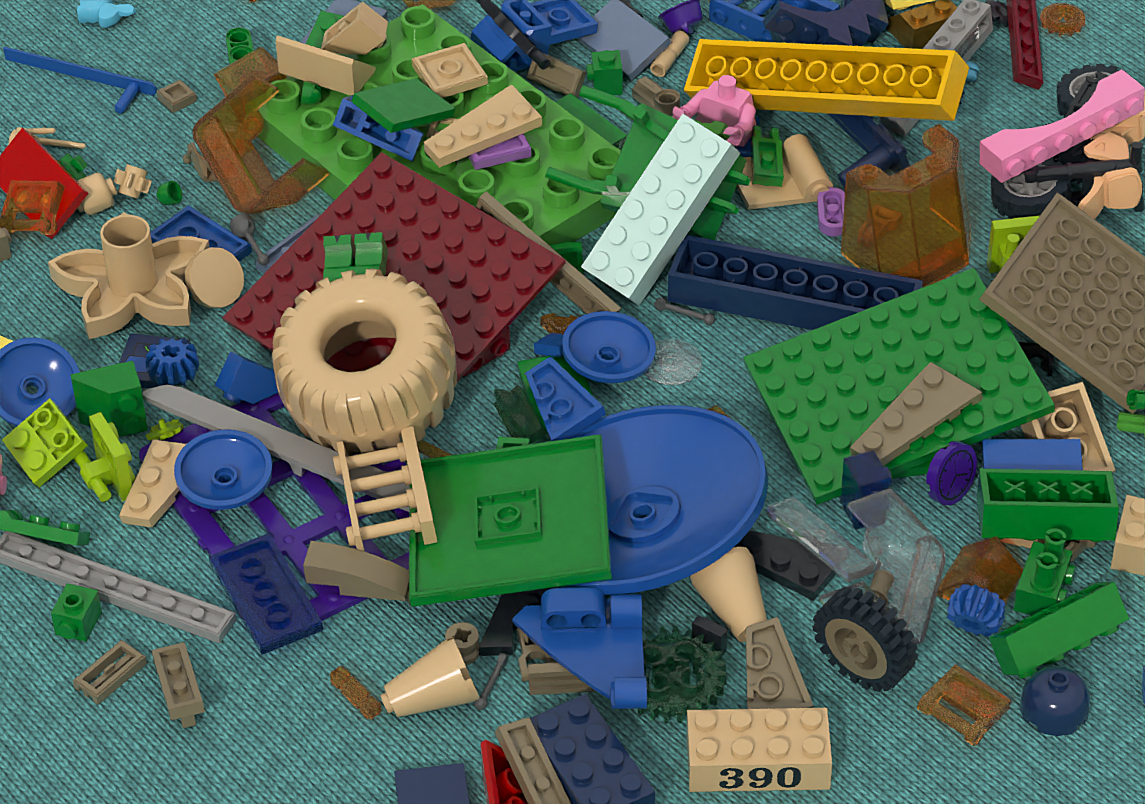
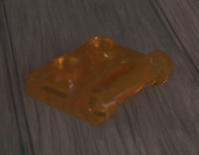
M11 180L0 216V227H5L9 234L15 231L40 232L43 235H53L57 229L55 219L65 186L58 181ZM17 213H42L40 220L15 219Z
M955 664L922 696L917 709L925 715L931 714L964 735L965 741L976 746L982 740L984 734L1010 709L1011 699ZM943 699L976 721L970 724L938 702Z

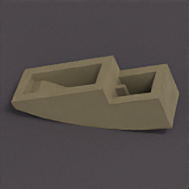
M310 541L303 564L306 583L339 586L340 595L406 601L409 590V570L384 558L358 549L333 543Z

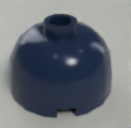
M1061 666L1044 667L1033 673L1026 681L1022 690L1020 711L1027 723L1030 720L1032 724L1038 726L1037 731L1053 736L1068 735L1077 731V726L1083 722L1085 724L1088 720L1090 693L1085 681L1075 671Z

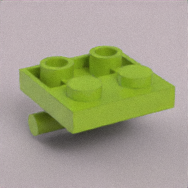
M1039 216L991 222L987 256L989 273H998Z
M51 398L2 439L32 482L39 488L88 446L56 402Z
M99 412L89 416L97 460L91 462L85 451H81L74 459L81 469L80 475L87 487L94 490L101 502H106L111 498V493L106 486L109 484L113 486L123 502L126 501L132 484L135 481L133 470L128 464L129 461H132L131 452L125 442L122 444L119 442V435L113 422L107 423L102 413Z

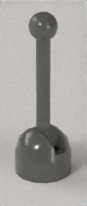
M248 214L235 216L230 222L232 233L243 240H248L258 256L257 262L262 266L269 263L268 255L262 253L253 238L256 231L254 221Z

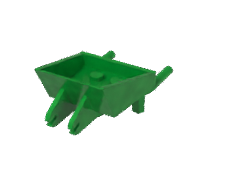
M583 85L579 94L581 97L620 110L624 115L633 120L631 129L612 174L606 175V181H588L552 167H548L545 178L589 194L603 195L600 201L602 207L617 213L678 120L643 103L636 107L628 100ZM741 155L738 156L687 235L715 240L725 213L737 215L739 208L730 203L737 184L749 186L751 181L748 176L742 174L747 160Z

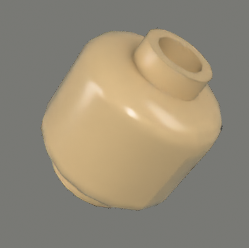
M96 172L77 180L89 193L78 206L80 212L85 211L86 214L92 216L113 207V196L118 194L111 178L105 179L101 173Z

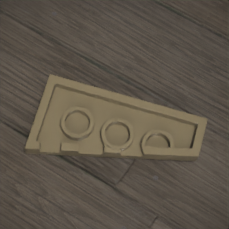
M930 362L850 447L851 455L873 469L878 470L910 448L909 444L920 437L926 438L935 432L934 428L947 419L949 421L953 420L961 414L960 410L969 404L974 406L982 400V392Z

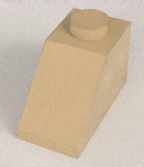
M362 1L325 31L321 49L337 54L366 55L372 49L381 47L385 42L388 21Z

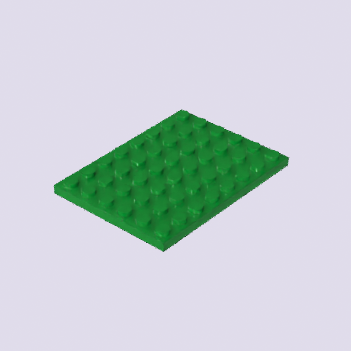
M975 268L743 357L744 365L816 505L931 461L941 448L946 449L950 446L947 443L951 441H960L972 445L1055 412L1054 402L1005 319L979 300L986 287ZM930 362L982 392V400L974 406L969 404L960 410L961 414L951 421L945 420L934 428L935 432L926 438H918L909 444L910 448L878 470L873 469L851 455L850 447Z

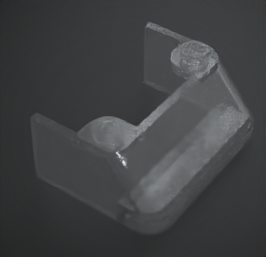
M891 488L849 502L847 508L866 527L863 549L865 554L876 564L874 573L877 570H886L894 576V583L887 595L888 604L884 608L889 611L893 607L898 612L894 616L896 620L903 618L907 623L903 630L912 631L914 637L910 641L917 644L922 643L926 636L946 561L941 543ZM864 581L844 587H850L852 591L855 588H860L863 595L869 591L874 594L875 602L879 599ZM838 590L820 595L819 601L824 605Z

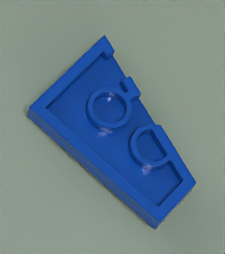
M551 356L525 373L551 441L570 439L606 415L604 407Z

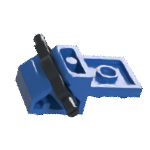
M476 0L487 15L471 31V40L514 72L530 68L532 60L544 70L550 65V60L543 54L548 55L549 45L597 33L598 23L575 0H540L529 3L527 0H505L500 5L501 9L491 0Z

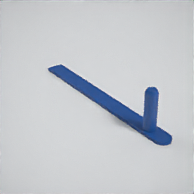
M8 47L3 48L5 59L8 61L125 89L115 104V111L120 114L125 112L137 92L154 95L157 92L156 86L148 81Z

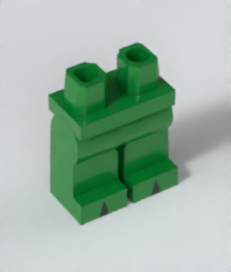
M382 232L355 234L354 242L351 234L324 236L325 268L323 279L328 277L330 282L342 278L341 272L354 270L356 275L365 274L366 269H379L383 276L386 275L388 249Z

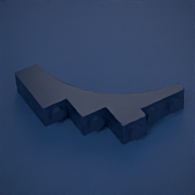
M841 0V9L830 12L811 11L778 1L763 20L765 29L800 44L863 46L866 41L873 43L889 22L883 0Z

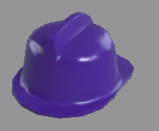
M688 0L661 13L658 18L663 20L670 32L685 31L691 35L694 33L693 27L703 20L700 0Z

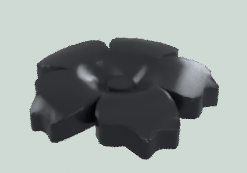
M986 0L985 3L991 5L992 21L996 22L998 19L999 24L1009 27L1007 6L998 0Z

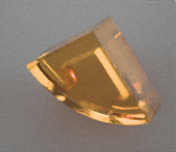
M555 313L540 317V325L549 334H564L567 327L577 317L570 315V318L555 316Z

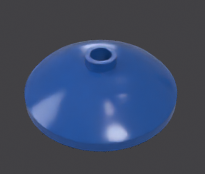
M600 311L583 315L567 327L562 339V352L567 363L582 376L602 383H622L643 375L651 367L655 358L656 344L649 329L637 319L618 312Z
M35 337L18 339L1 348L0 417L17 427L49 398L56 402L65 416L68 417L76 406L70 374L80 372L73 357L60 345L47 339ZM34 386L38 392L30 394L26 391V388Z
M215 430L197 436L182 448L175 461L174 476L178 489L192 503L208 509H232L253 501L266 489L272 477V459L266 446L253 435L238 430Z

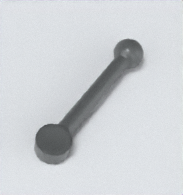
M661 297L657 298L654 302L655 308L661 311L668 309L703 320L706 325H712L715 321V317L711 313L704 315L669 304Z
M502 652L499 654L497 665L480 699L474 701L476 709L483 710L487 707L486 699L502 668L507 664L508 654Z

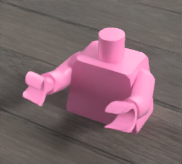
M729 75L721 76L718 81H713L708 89H701L685 105L680 108L675 106L672 111V117L679 120L682 114L691 118L697 113L696 120L702 123H712V121L725 123L728 127L724 130L723 134L730 135L726 141L735 146L744 147L752 136L753 126H756V109L753 106L752 94L749 91L737 88L736 79Z

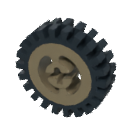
M850 587L843 590L840 589L816 612L817 614L813 618L815 624L812 628L817 633L815 636L816 643L824 644L820 650L823 655L830 654L832 656L828 662L832 666L838 663L841 666L838 672L843 676L847 673L851 674L850 681L855 684L861 680L862 688L869 690L872 686L873 690L880 692L882 689L888 691L894 688L914 667L915 661L918 658V653L915 652L917 650V643L910 641L914 637L912 631L903 630L907 625L903 618L896 620L894 616L898 612L893 607L889 611L884 608L886 601L881 598L875 602L873 593L867 591L863 595L860 588H855L853 591Z

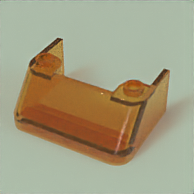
M254 74L195 123L192 133L194 141L234 209L248 215L292 205L330 175L326 169L302 158L276 181L273 179L251 141L262 132L264 127V119L258 109L280 91L276 86Z

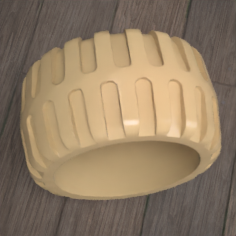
M366 269L365 274L356 275L354 270L341 272L342 278L330 282L328 277L316 282L317 289L311 293L307 290L300 293L295 299L296 307H289L285 310L280 319L281 327L276 328L272 342L274 348L272 363L280 398L294 422L306 437H311L313 442L329 449L333 447L337 452L336 442L343 441L346 456H353L354 452L363 454L397 447V443L403 442L401 430L413 426L416 442L421 441L426 436L425 430L429 426L436 428L444 417L443 409L450 407L455 395L454 387L457 384L455 344L452 333L437 303L432 297L428 296L423 287L414 281L408 283L406 278L398 273L390 272L388 276H383L379 269ZM377 337L396 339L390 355L380 364L365 371H341L326 363L332 355L352 343Z

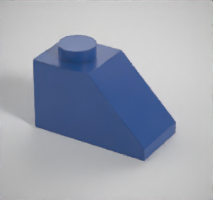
M231 351L215 383L216 387L224 391L222 397L236 404H240L242 400L255 404L278 393L274 369Z

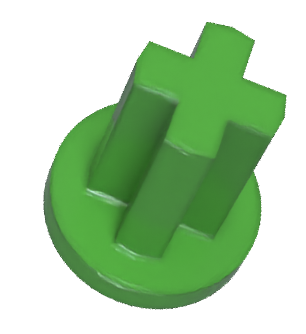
M1119 412L1118 430L1143 433L1145 437V415Z

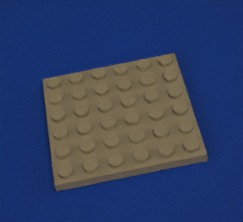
M1057 192L979 300L1119 405L1134 414L1136 410H1131L1127 406V393L1131 389L1145 390V257Z

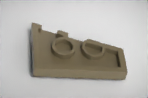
M776 617L747 626V709L813 708V703L779 618Z

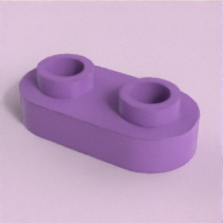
M829 187L828 191L819 192L817 196L818 228L823 234L836 237L843 235L848 230L847 195L843 190Z

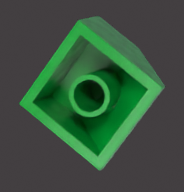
M133 360L70 374L79 423L91 427L89 416L101 412L107 423L113 422L119 437L148 431L141 385Z

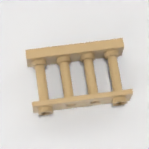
M413 426L401 430L403 442L397 443V447L346 457L343 441L336 442L339 455L333 456L336 476L343 475L352 526L346 527L350 547L356 546L358 550L364 551L363 540L415 530V533L422 532L424 545L437 542ZM400 459V462L407 461L408 464L401 466L402 470L354 480L350 478V469ZM404 482L405 486L412 484V489H407V493L355 504L354 493ZM410 506V509L417 508L416 513H411L412 517L360 527L359 516Z

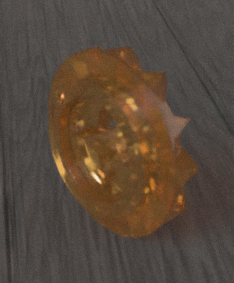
M1051 4L1045 7L1040 15L1042 27L1048 29L1049 33H1059V36L1062 34L1072 36L1073 32H1081L1082 26L1085 25L1084 13L1078 7L1071 4Z

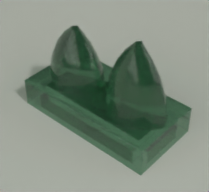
M519 385L511 391L499 388L494 390L496 402L493 404L511 437L528 438L534 444L547 434L527 394Z

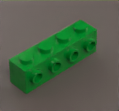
M1096 582L990 636L989 640L1003 675H1018V678H1026L1038 671V666L1044 663H1056L1064 659L1065 652L1071 649H1083L1091 645L1092 638L1098 635L1107 636L1118 631V625L1129 620L1115 582Z

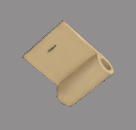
M793 135L787 138L782 145L784 173L782 187L752 184L751 157L745 158L747 162L742 174L748 176L751 181L749 186L737 184L736 187L748 210L817 202L819 192L828 191L829 187H833L829 176L805 135Z

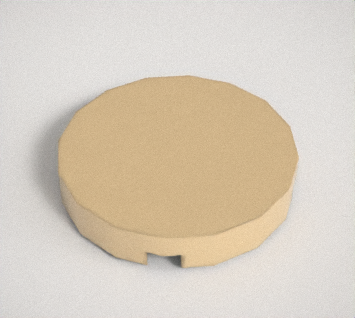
M211 247L198 252L189 260L185 270V283L197 303L206 308L218 309L232 304L240 296L244 286V273L240 262L232 253L223 248Z

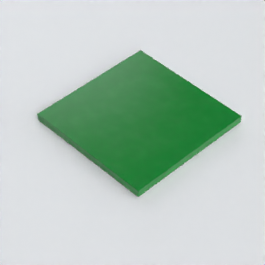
M601 434L420 460L437 542L424 545L422 532L415 533V530L409 531V600L411 607L612 579L604 449ZM409 506V517H412L411 513H416L417 508L410 509Z

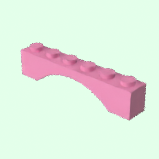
M1120 70L1098 81L1096 90L1089 101L1068 117L1035 128L1003 129L980 141V165L1003 183L1143 111L1145 87L1125 71Z

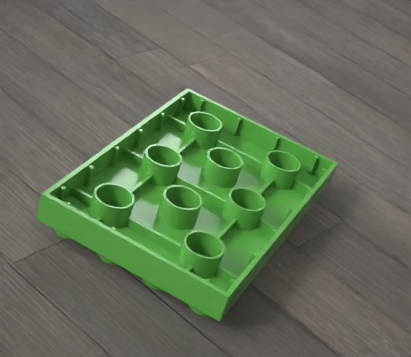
M423 4L404 10L401 16L388 22L387 38L381 47L372 49L366 55L338 54L376 67L374 74L360 91L415 78L421 81L412 67V58L465 43L488 76V84L444 97L445 101L456 108L452 118L460 119L508 86L513 85L542 116V126L524 133L531 147V157L475 170L467 156L439 168L424 151V141L430 138L426 136L431 124L428 123L414 127L424 133L414 161H410L333 126L343 98L350 95L320 86L322 95L318 103L315 105L301 104L304 81L291 76L273 81L265 90L243 101L246 128L334 200L382 152L476 207L479 197L487 191L550 247L562 242H575L613 219L616 215V212L602 207L600 201L603 195L589 194L545 178L548 167H552L588 181H606V175L612 174L621 150ZM438 123L435 131H441L450 124Z

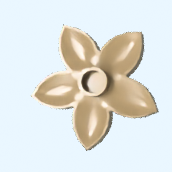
M123 212L121 215L111 218L102 226L100 237L103 250H74L48 261L51 279L57 286L71 295L83 297L81 311L84 328L88 338L92 339L121 329L129 323L135 313H140L147 320L160 325H190L191 307L185 285V270L189 260L194 255L210 247L209 240L192 236L170 237L152 243L150 227L147 221L139 216Z

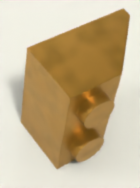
M938 0L888 18L889 24L886 28L904 48L923 49L957 7L951 0Z

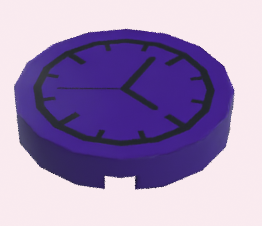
M951 441L947 443L950 446L946 449L941 448L933 457L926 475V484L930 485V491H927L929 497L942 505L951 506L959 502L967 494L976 474L977 457L975 451L968 444L960 441Z

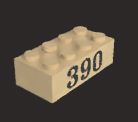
M827 708L687 710L686 737L689 792L830 790L832 756Z

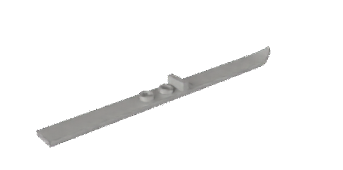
M163 385L149 388L142 392L143 399L154 406L210 430L230 429L253 435L266 446L270 455L289 462L294 474L302 477L306 470H309L344 485L343 475L336 476L333 456L339 455L337 451L182 387ZM371 465L349 470L351 480L388 473ZM404 482L361 492L380 499L407 493L406 490L410 489V485L405 486ZM409 506L400 508L409 512Z

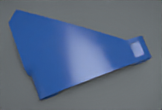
M554 588L542 594L541 605L525 606L512 619V622L555 661L588 686L610 699L611 709L647 708L641 594L611 595V599H605L604 593L597 588Z

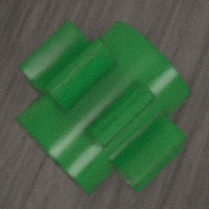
M68 153L58 160L76 180L86 177L83 170L88 165L80 154L73 158Z

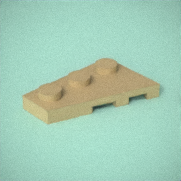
M152 440L119 514L122 523L152 528L176 501L175 495L179 492L175 481L174 465L178 454L186 444Z

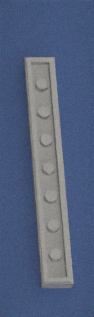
M5 531L0 537L1 564L64 587L68 583L98 590L99 599L219 644L236 622V613L23 535Z

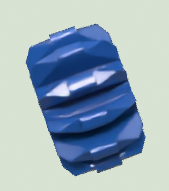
M173 336L168 341L160 338L158 345H150L149 353L146 354L145 358L148 375L151 381H156L159 386L166 384L172 386L181 384L185 386L187 380H195V374L199 371L198 367L200 364L197 350L194 344H188L185 338L178 341Z
M962 584L960 588H955L954 593L950 596L947 618L954 622L955 627L964 629L965 633L971 632L976 636L980 634L991 636L992 633H997L999 627L1002 626L1005 618L1006 603L999 599L997 593H991L988 591V588L983 589L976 584L972 587Z

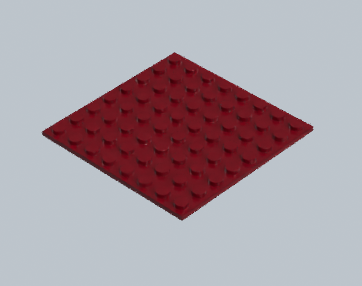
M381 152L222 318L224 322L273 352V337L276 328L281 327L280 319L285 310L289 307L295 308L296 297L304 290L311 293L317 289L316 282L323 279L325 268L324 236L351 234L354 242L355 234L382 232L388 249L385 276H388L390 272L403 275L408 283L416 282L426 290L428 296L435 300L454 340L458 382L566 264V261ZM377 337L352 343L332 355L326 363L341 371H365L380 364L390 355L396 339Z

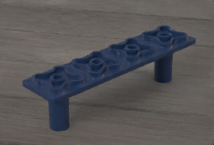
M770 31L773 42L797 43ZM827 113L867 153L837 175L841 185L848 193L852 194L888 168L908 187L914 184L911 176L913 169L906 158L907 151L904 145L895 139L882 123L877 125L872 116Z

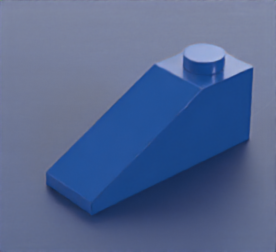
M353 95L343 98L333 126L410 161H414L424 133L414 127L390 133L353 104Z

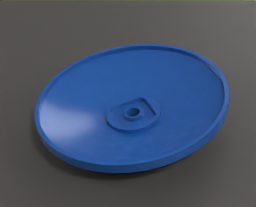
M681 405L648 406L618 412L600 418L572 438L602 435L612 579L558 587L597 588L604 595L636 593L662 587L687 578L724 556L752 528L760 515L767 495V468L762 451L753 436L739 423L727 416L703 408Z

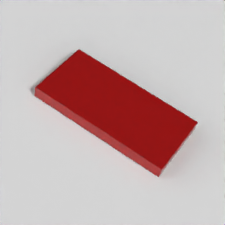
M23 127L0 155V188L45 236L53 239L89 193Z

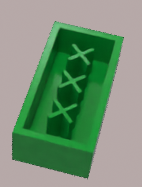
M979 468L977 507L981 538L993 540L1012 538L1034 541L1044 539L1046 531L1056 528L1066 534V541L1090 540L1102 542L1104 540H1116L1119 505L1112 471Z

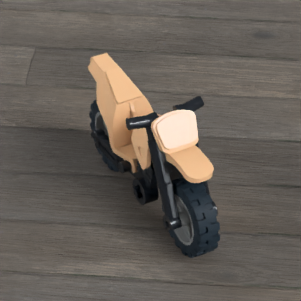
M1089 64L1082 66L1083 68L1081 69L1074 68L1070 70V74H1064L1061 77V82L1058 81L1056 90L1057 108L1060 116L1064 115V118L1079 110L1095 92L1098 81L1118 72L1117 67L1112 65L1105 67L1104 64L1090 66ZM1145 91L1144 109L1138 114L1115 124L1113 127L1078 143L1003 183L992 175L990 184L994 209H998V213L1001 216H1008V219L1040 216L1058 192L1094 220L1104 206L1112 209L1133 208L1136 212H1142L1145 209L1143 185L1139 173L1143 171V143L1139 141L1145 137ZM1129 144H1131L1130 159H1129V149H1128V145H1129ZM1071 181H1076L1077 184L1082 183V191L1072 192Z

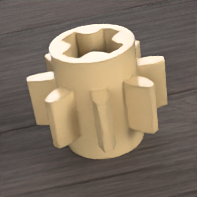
M127 164L125 171L117 169L113 182L120 185L119 193L139 199L141 192L148 194L152 180L146 179L147 170Z

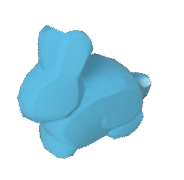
M80 0V5L77 6L79 23L99 22L101 27L107 28L116 24L121 17L136 13V9L130 4L115 5L113 0Z

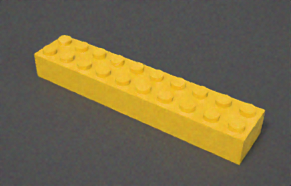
M699 39L684 92L693 98L701 89H708L713 81H718L721 76L729 75L736 79L737 88L749 91L752 94L755 109L954 121L969 66L955 50Z

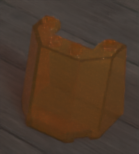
M940 124L926 130L922 136L923 145L932 154L902 171L888 176L880 168L871 164H865L846 173L841 254L857 268L923 280V288L939 282L969 265L971 226L960 141Z

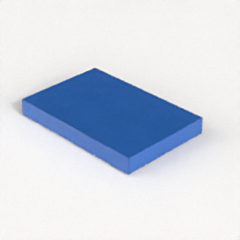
M189 205L150 232L152 243L176 236H192L209 240L210 248H223L232 253L238 261L252 253L251 245L248 242L234 235Z
M1080 439L982 440L983 469L1083 470Z

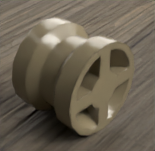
M465 622L451 625L446 630L445 639L454 638L465 665H470L479 657L478 630L474 625Z

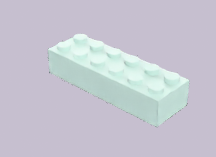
M682 114L581 267L640 306L740 155V152L728 141Z

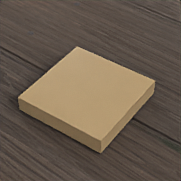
M465 43L412 58V67L423 84L441 98L488 84V76Z

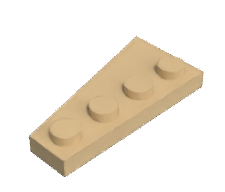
M510 85L424 141V151L440 168L542 126V116L513 85Z

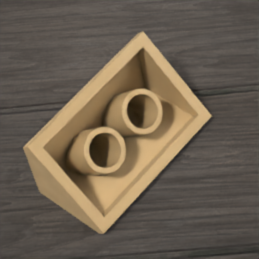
M278 35L275 40L279 73L303 81L313 82L319 86L350 96L361 90L376 69V67Z

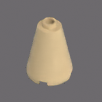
M733 547L720 559L690 576L693 587L739 642H746L747 626L767 620L754 558L746 547Z
M453 637L445 639L384 685L386 692L380 695L388 714L395 711L397 717L472 703L480 699Z

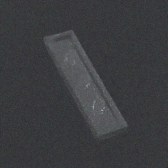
M791 497L767 506V516L845 581L850 582L874 573L875 563L796 498Z

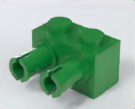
M1053 528L1046 531L1044 544L1033 541L1016 589L1014 611L1033 615L1067 598L1068 590L1064 589L1065 584L1072 585L1076 566L1071 565L1073 551L1064 549L1067 536L1062 530Z

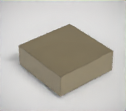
M181 80L157 91L158 100L173 113L197 102L196 93Z

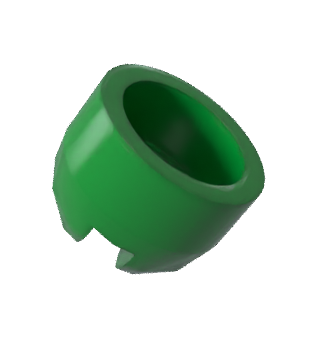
M304 81L301 104L315 105L321 99V87L316 83Z
M168 181L158 187L156 197L163 205L178 204L182 200V190L176 181Z

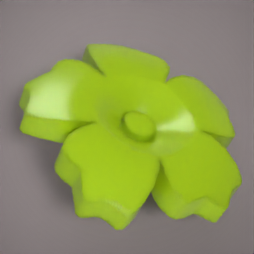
M164 418L158 420L159 424L152 426L149 431L150 433L145 435L147 440L150 441L164 440L179 433L184 426L183 423H179L178 419L165 423Z

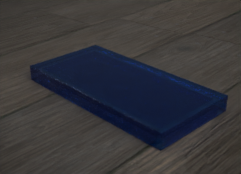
M270 533L208 556L210 566L261 655L324 631L323 622Z

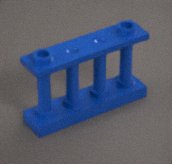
M710 0L709 20L754 41L773 42L770 31L764 28L763 20L765 18L761 16L772 6L774 7L778 1L798 8L822 12L839 10L840 5L830 0H760L761 2L749 12L738 7L744 0H728L727 2L724 0Z

